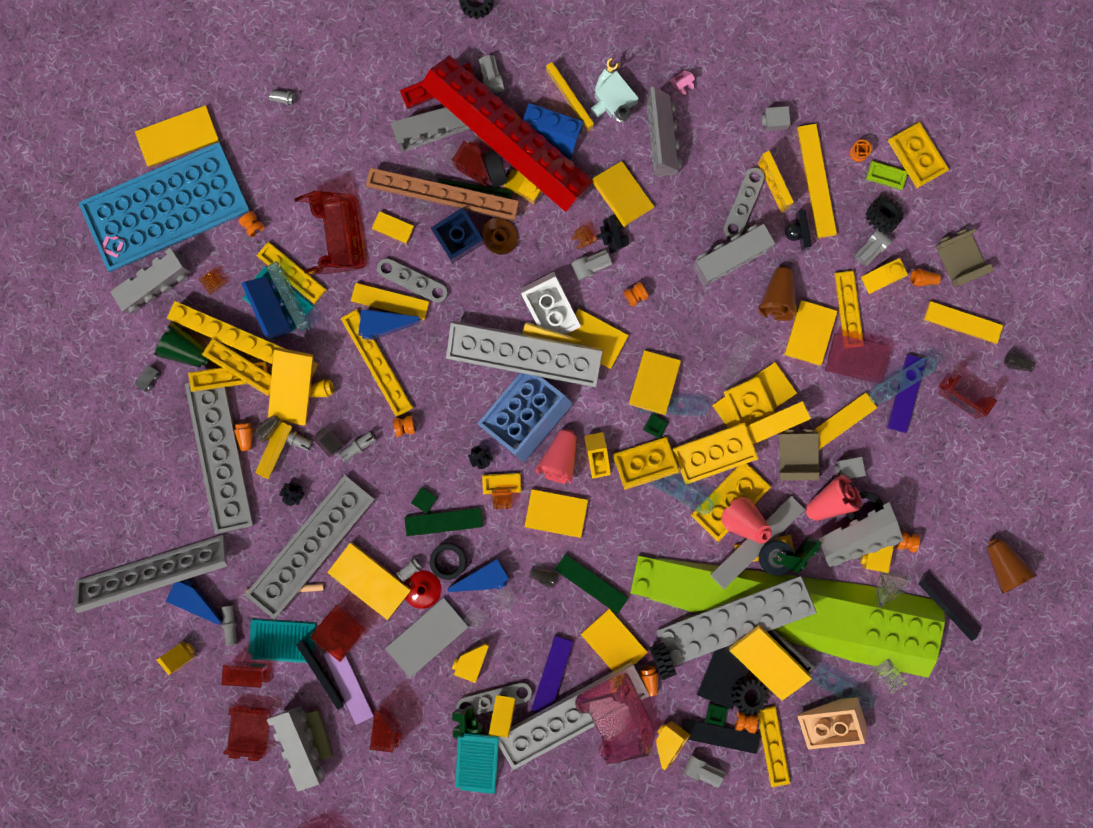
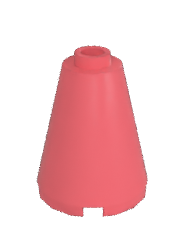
M564 428L557 433L536 466L535 472L540 475L542 472L546 474V479L565 484L567 480L571 484L577 436L574 435V431Z
M840 475L836 477L807 504V516L810 519L819 521L858 511L859 507L862 506L858 489L856 487L852 488L849 484L852 481L847 476Z
M738 497L733 499L728 509H724L722 524L729 532L760 544L770 539L772 529L755 503L749 498Z

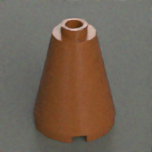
M779 266V268L774 270L758 308L759 314L767 318L768 315L776 316L774 320L790 321L793 320L794 316L796 318L797 306L794 272L790 267Z
M996 538L988 543L990 547L987 548V552L1000 591L1003 594L1037 576L1036 572L1004 539L1000 541L999 538Z

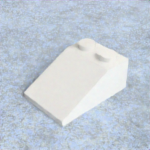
M555 272L520 288L521 295L537 326L562 334H567L581 327Z

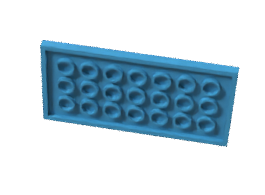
M219 142L78 202L109 273L250 212ZM106 236L121 238L116 240L109 239L105 248L118 254V258L104 253L102 244ZM122 242L124 245L121 252H116L119 243Z

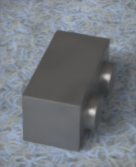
M148 365L134 385L145 392L150 391L153 388V382L160 378V372Z

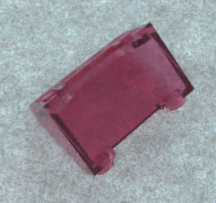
M627 673L619 674L577 696L575 700L577 710L582 714L589 712L602 738L599 753L607 765L650 755L655 739V729Z

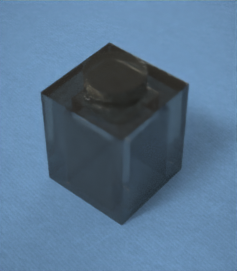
M323 427L315 434L317 437L314 441L328 457L332 458L345 446V443L329 427L326 429Z

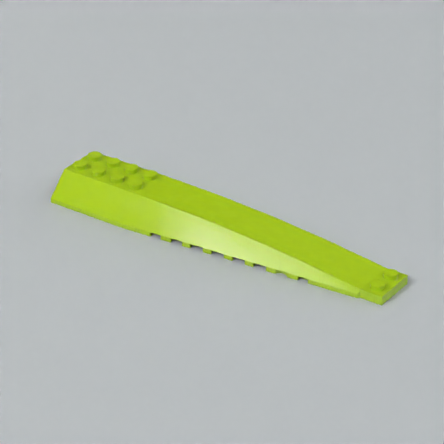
M638 556L630 594L648 597L650 600L700 614L798 576H776L767 572L744 569L725 589H722L710 576L719 566L661 558L656 560ZM803 577L817 613L775 628L785 639L797 645L853 662L929 678L938 660L945 616L944 611L933 599L868 585Z

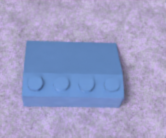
M519 373L477 424L524 463L573 403L542 377Z

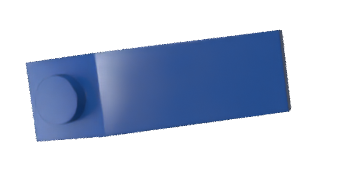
M361 309L358 336H362V339L373 340L374 338L417 325L419 317Z
M497 558L447 588L448 592L488 590L495 587L499 590L508 584L506 581L509 577Z
M185 579L173 584L166 602L214 624H223L222 617L198 587L193 585V581Z

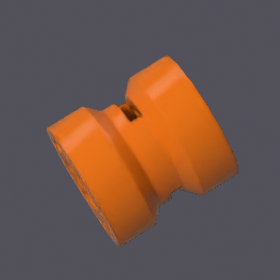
M863 139L856 141L850 148L849 154L851 159L855 162L864 161L871 154V144Z
M254 211L246 213L238 221L242 227H245L246 233L250 238L257 235L255 230L263 231L265 228L264 224L258 221Z
M641 282L636 283L634 288H627L623 291L631 307L636 306L640 300L645 301L649 298Z
M412 415L406 416L405 419H393L396 437H401L407 433L409 435L416 434Z
M901 531L904 541L895 545L896 549H908L909 552L916 553L920 545V534L912 533L910 535L906 531Z
M738 711L736 715L738 721H735V730L742 731L745 728L749 733L755 734L758 725V714H747L746 716L743 711Z

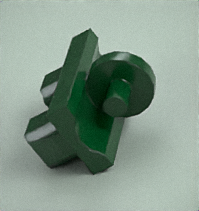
M469 705L465 709H456L452 713V720L459 722V725L453 730L454 738L458 739V735L464 736V733L478 734L483 731V724L477 722V718H474V706Z

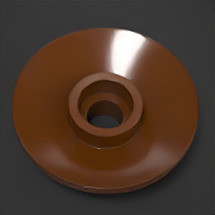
M493 218L486 222L482 228L481 236L484 240L483 243L492 253L505 255L516 247L518 241L517 232L509 221L503 218ZM495 236H498L500 241L496 240Z

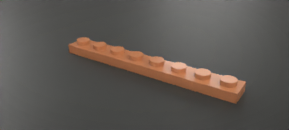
M374 168L369 169L366 188L459 209L464 208V210L515 221L519 201Z

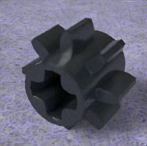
M482 445L473 447L471 454L468 455L472 467L477 466L478 469L487 468L490 465V460L493 459L489 447L484 448Z
M293 482L285 483L279 495L283 496L282 502L292 506L294 504L299 505L305 493L301 492L302 486Z

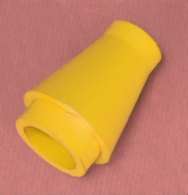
M323 379L311 385L309 398L330 397L335 392L333 382Z

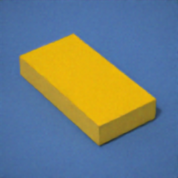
M380 211L372 226V230L405 244L408 243L414 229L413 225Z
M520 473L482 475L483 494L522 492Z
M496 695L489 735L509 738L516 703L515 698Z

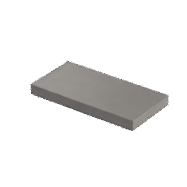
M443 598L385 649L411 678L469 626L447 600Z

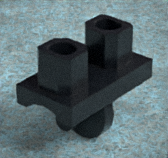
M612 215L603 220L604 226L600 227L601 233L596 235L597 240H603L604 246L608 245L610 254L616 253L628 246L629 240L627 235L619 236L618 230H623L625 227H623L618 218Z

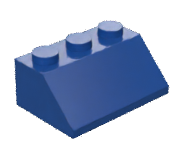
M529 103L523 120L529 123L540 135L544 136L567 159L571 160L583 121Z
M262 277L241 283L261 329L267 338L274 340L293 331L291 328L293 325L292 319L283 310L286 306L282 298L277 297L275 291L278 288L274 280L270 281L268 277Z

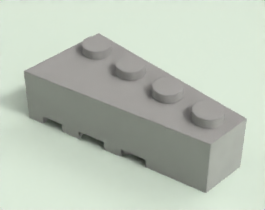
M446 107L390 122L401 153L470 129Z
M169 248L165 251L167 255L162 258H155L150 268L140 269L136 273L137 277L135 279L133 277L128 278L110 292L123 312L135 313L143 303L154 301L156 295L160 292L166 293L173 288L172 285L176 282L182 283L189 278L188 275L191 274V271L178 252Z
M890 502L883 505L884 509L878 512L873 510L867 513V518L861 521L856 519L850 522L847 528L843 529L840 527L819 538L829 567L840 565L851 559H858L862 555L874 553L882 548L895 546L904 541Z
M298 706L268 718L269 726L273 725L276 733L273 734L276 742L279 741L282 744L281 754L283 759L290 763L288 770L297 791L319 785L325 781V771L320 766L318 760L319 752L313 745V734L307 726V715L302 710V707Z

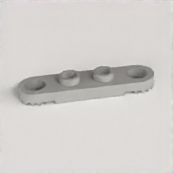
M759 168L749 169L743 179L723 228L724 235L729 239L737 234H742L764 181V173ZM751 173H757L760 176V180L754 183L750 180L749 176ZM729 225H736L738 233L735 235L728 232Z
M382 259L377 265V271L380 276L428 300L441 303L447 298L448 293L444 285L391 259ZM386 263L392 265V271L388 274L382 272V266ZM434 289H442L443 296L438 299L434 298L432 294Z
M521 682L466 696L457 702L456 709H461L460 706L463 702H469L471 706H474V715L493 711L496 695L515 698V705L524 703L531 698L532 689L527 683ZM518 688H526L528 695L525 698H520L517 695Z

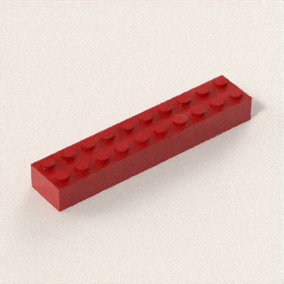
M450 55L433 66L425 76L421 86L563 211L567 212L594 182Z

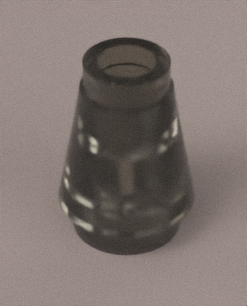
M1009 351L1005 356L1004 364L1009 369L1032 372L1035 368V361H1032L1018 351Z
M273 414L257 425L253 434L261 442L269 441L282 421Z
M533 566L529 577L547 588H554L559 574L555 573V570Z

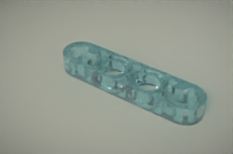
M275 261L268 265L267 269L297 328L303 332L311 327L310 322L282 267Z
M926 356L874 387L869 393L870 400L875 404H881L933 373L937 368L936 360L931 356ZM924 361L931 362L932 364L929 366L930 370L926 368L920 371L918 368L925 365ZM908 370H913L916 373V378L913 381L908 380L906 377ZM892 380H897L900 384V388L897 391L892 390L890 387ZM886 388L888 392L881 396L882 400L879 398L875 399V391L881 392Z
M671 397L666 415L703 416L708 412V404L703 399ZM682 401L685 403L686 408L683 412H678L675 409L676 402ZM688 401L692 402L691 406H697L698 402H700L702 406H705V410H701V413H698L697 409H691L692 413H688ZM634 406L635 410L640 413L659 414L649 410L640 409Z
M667 476L663 487L658 486L661 484L658 480L648 482L650 485L702 515H708L713 510L714 505L710 498L672 476ZM669 481L677 484V489L673 492H669L666 489V484ZM685 491L693 493L694 498L692 501L687 502L683 499L682 495ZM697 495L701 497L699 499L700 502H709V510L705 509L704 511H702V506L698 503L696 504V507L692 505L696 501Z
M816 665V673L821 676L823 672L826 674L822 677L821 683H818L820 679L815 676L812 677L810 682L841 699L855 698L857 691H860L858 696L862 698L868 696L867 700L869 701V704H864L861 706V709L869 710L873 707L874 699L869 693ZM828 677L835 679V685L831 688L825 685V680ZM846 686L852 688V694L849 697H844L842 694V690Z

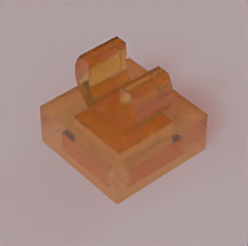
M587 225L574 231L575 235L571 237L572 241L577 238L580 241V245L576 247L577 249L591 246L597 242Z
M215 268L199 278V281L209 295H212L226 285Z
M511 488L492 489L493 509H512Z

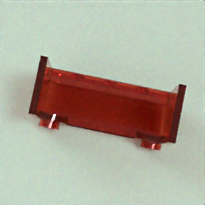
M312 191L294 198L295 202L310 203L312 215L318 219H323L328 255L319 258L318 266L304 270L305 274L328 275L355 271L366 266L367 258L359 202L354 195Z

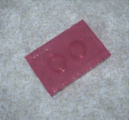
M834 334L825 371L882 384L891 347Z

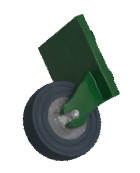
M808 536L794 554L792 548L787 543L780 540H772L761 548L759 563L763 570L771 575H783L789 570L798 573L805 569L809 558L818 553L820 550L819 546L822 543Z

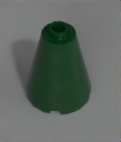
M171 321L167 327L168 331L162 335L154 355L199 368L202 365L206 366L209 359L202 355L206 348L178 324Z

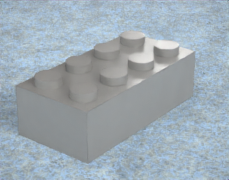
M756 224L747 229L748 231L745 235L737 234L731 238L727 245L721 243L709 255L705 252L697 257L693 269L704 287L771 250L775 242L764 224L761 226Z

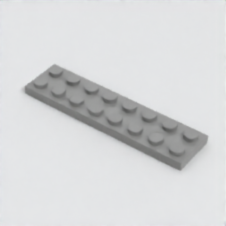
M452 321L450 324L446 359L596 387L603 349Z
M186 383L185 388L214 532L219 534L254 526L227 389L224 387L191 392L190 383Z
M345 475L247 591L245 596L275 620L375 499Z
M220 535L77 580L74 609L77 613L227 567L225 537Z
M800 575L658 629L657 633L660 641L664 642L675 666L732 645L758 625L767 632L816 614L817 611L803 577Z
M630 662L512 726L509 738L499 737V747L514 770L650 695L634 665Z

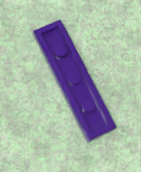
M906 355L887 425L888 429L907 433L926 359Z
M554 636L531 708L532 711L540 712L554 704L573 641Z

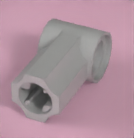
M483 56L479 59L483 84L493 94L504 92L495 56Z
M877 229L868 238V242L854 255L865 267L893 242L884 231L878 232L879 229Z
M604 250L588 258H580L572 262L571 265L578 280L582 281L583 278L591 277L594 273L612 266V262L607 251Z
M692 754L683 771L685 775L695 780L700 779L717 788L722 784L725 772L721 769L707 764L703 759L695 758V755Z

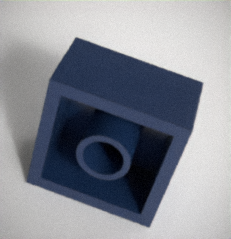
M464 208L431 227L434 236L452 264L484 244L483 238Z

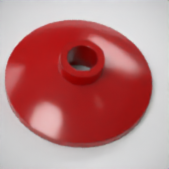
M420 570V572L414 573L404 582V584L412 589L405 599L415 608H429L440 598V581L429 571ZM420 586H423L425 588V592L423 594L419 593L418 588Z

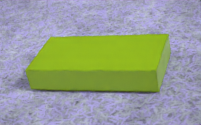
M871 161L866 180L902 191L908 173L905 170Z

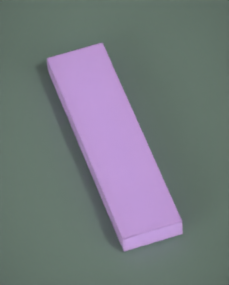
M343 646L325 653L326 661L355 724L357 725L374 717Z

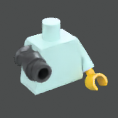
M613 57L607 61V67H605L598 78L595 86V99L598 103L591 110L596 117H599L606 111L611 118L614 117L618 122L623 123L630 116L629 108L636 105L639 98L617 71L613 73L614 69L620 67V62L615 67L612 65V60L615 58Z

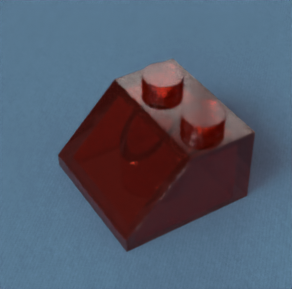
M463 140L452 159L454 169L487 187L488 179L481 151L478 149L479 146L472 141L467 143Z
M335 605L310 639L337 661L341 662L365 633L366 628Z
M379 705L374 712L369 750L393 753L401 744L402 733L399 732L400 727L383 705Z

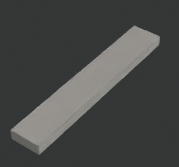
M792 496L766 520L772 529V535L767 542L775 540L805 510ZM746 539L710 576L722 589H725L759 556L761 548L767 542L760 544Z

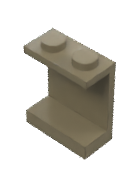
M968 228L958 232V236L951 239L950 236L939 240L940 244L936 246L954 288L994 271L991 264H985L972 236L976 233L975 229L968 231Z
M787 429L783 433H779L780 481L819 480V433H815V429H803V433H795V429Z

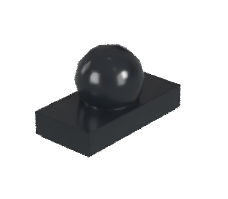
M798 210L795 214L797 223H790L786 226L785 236L790 241L800 239L801 251L808 250L812 245L806 210Z

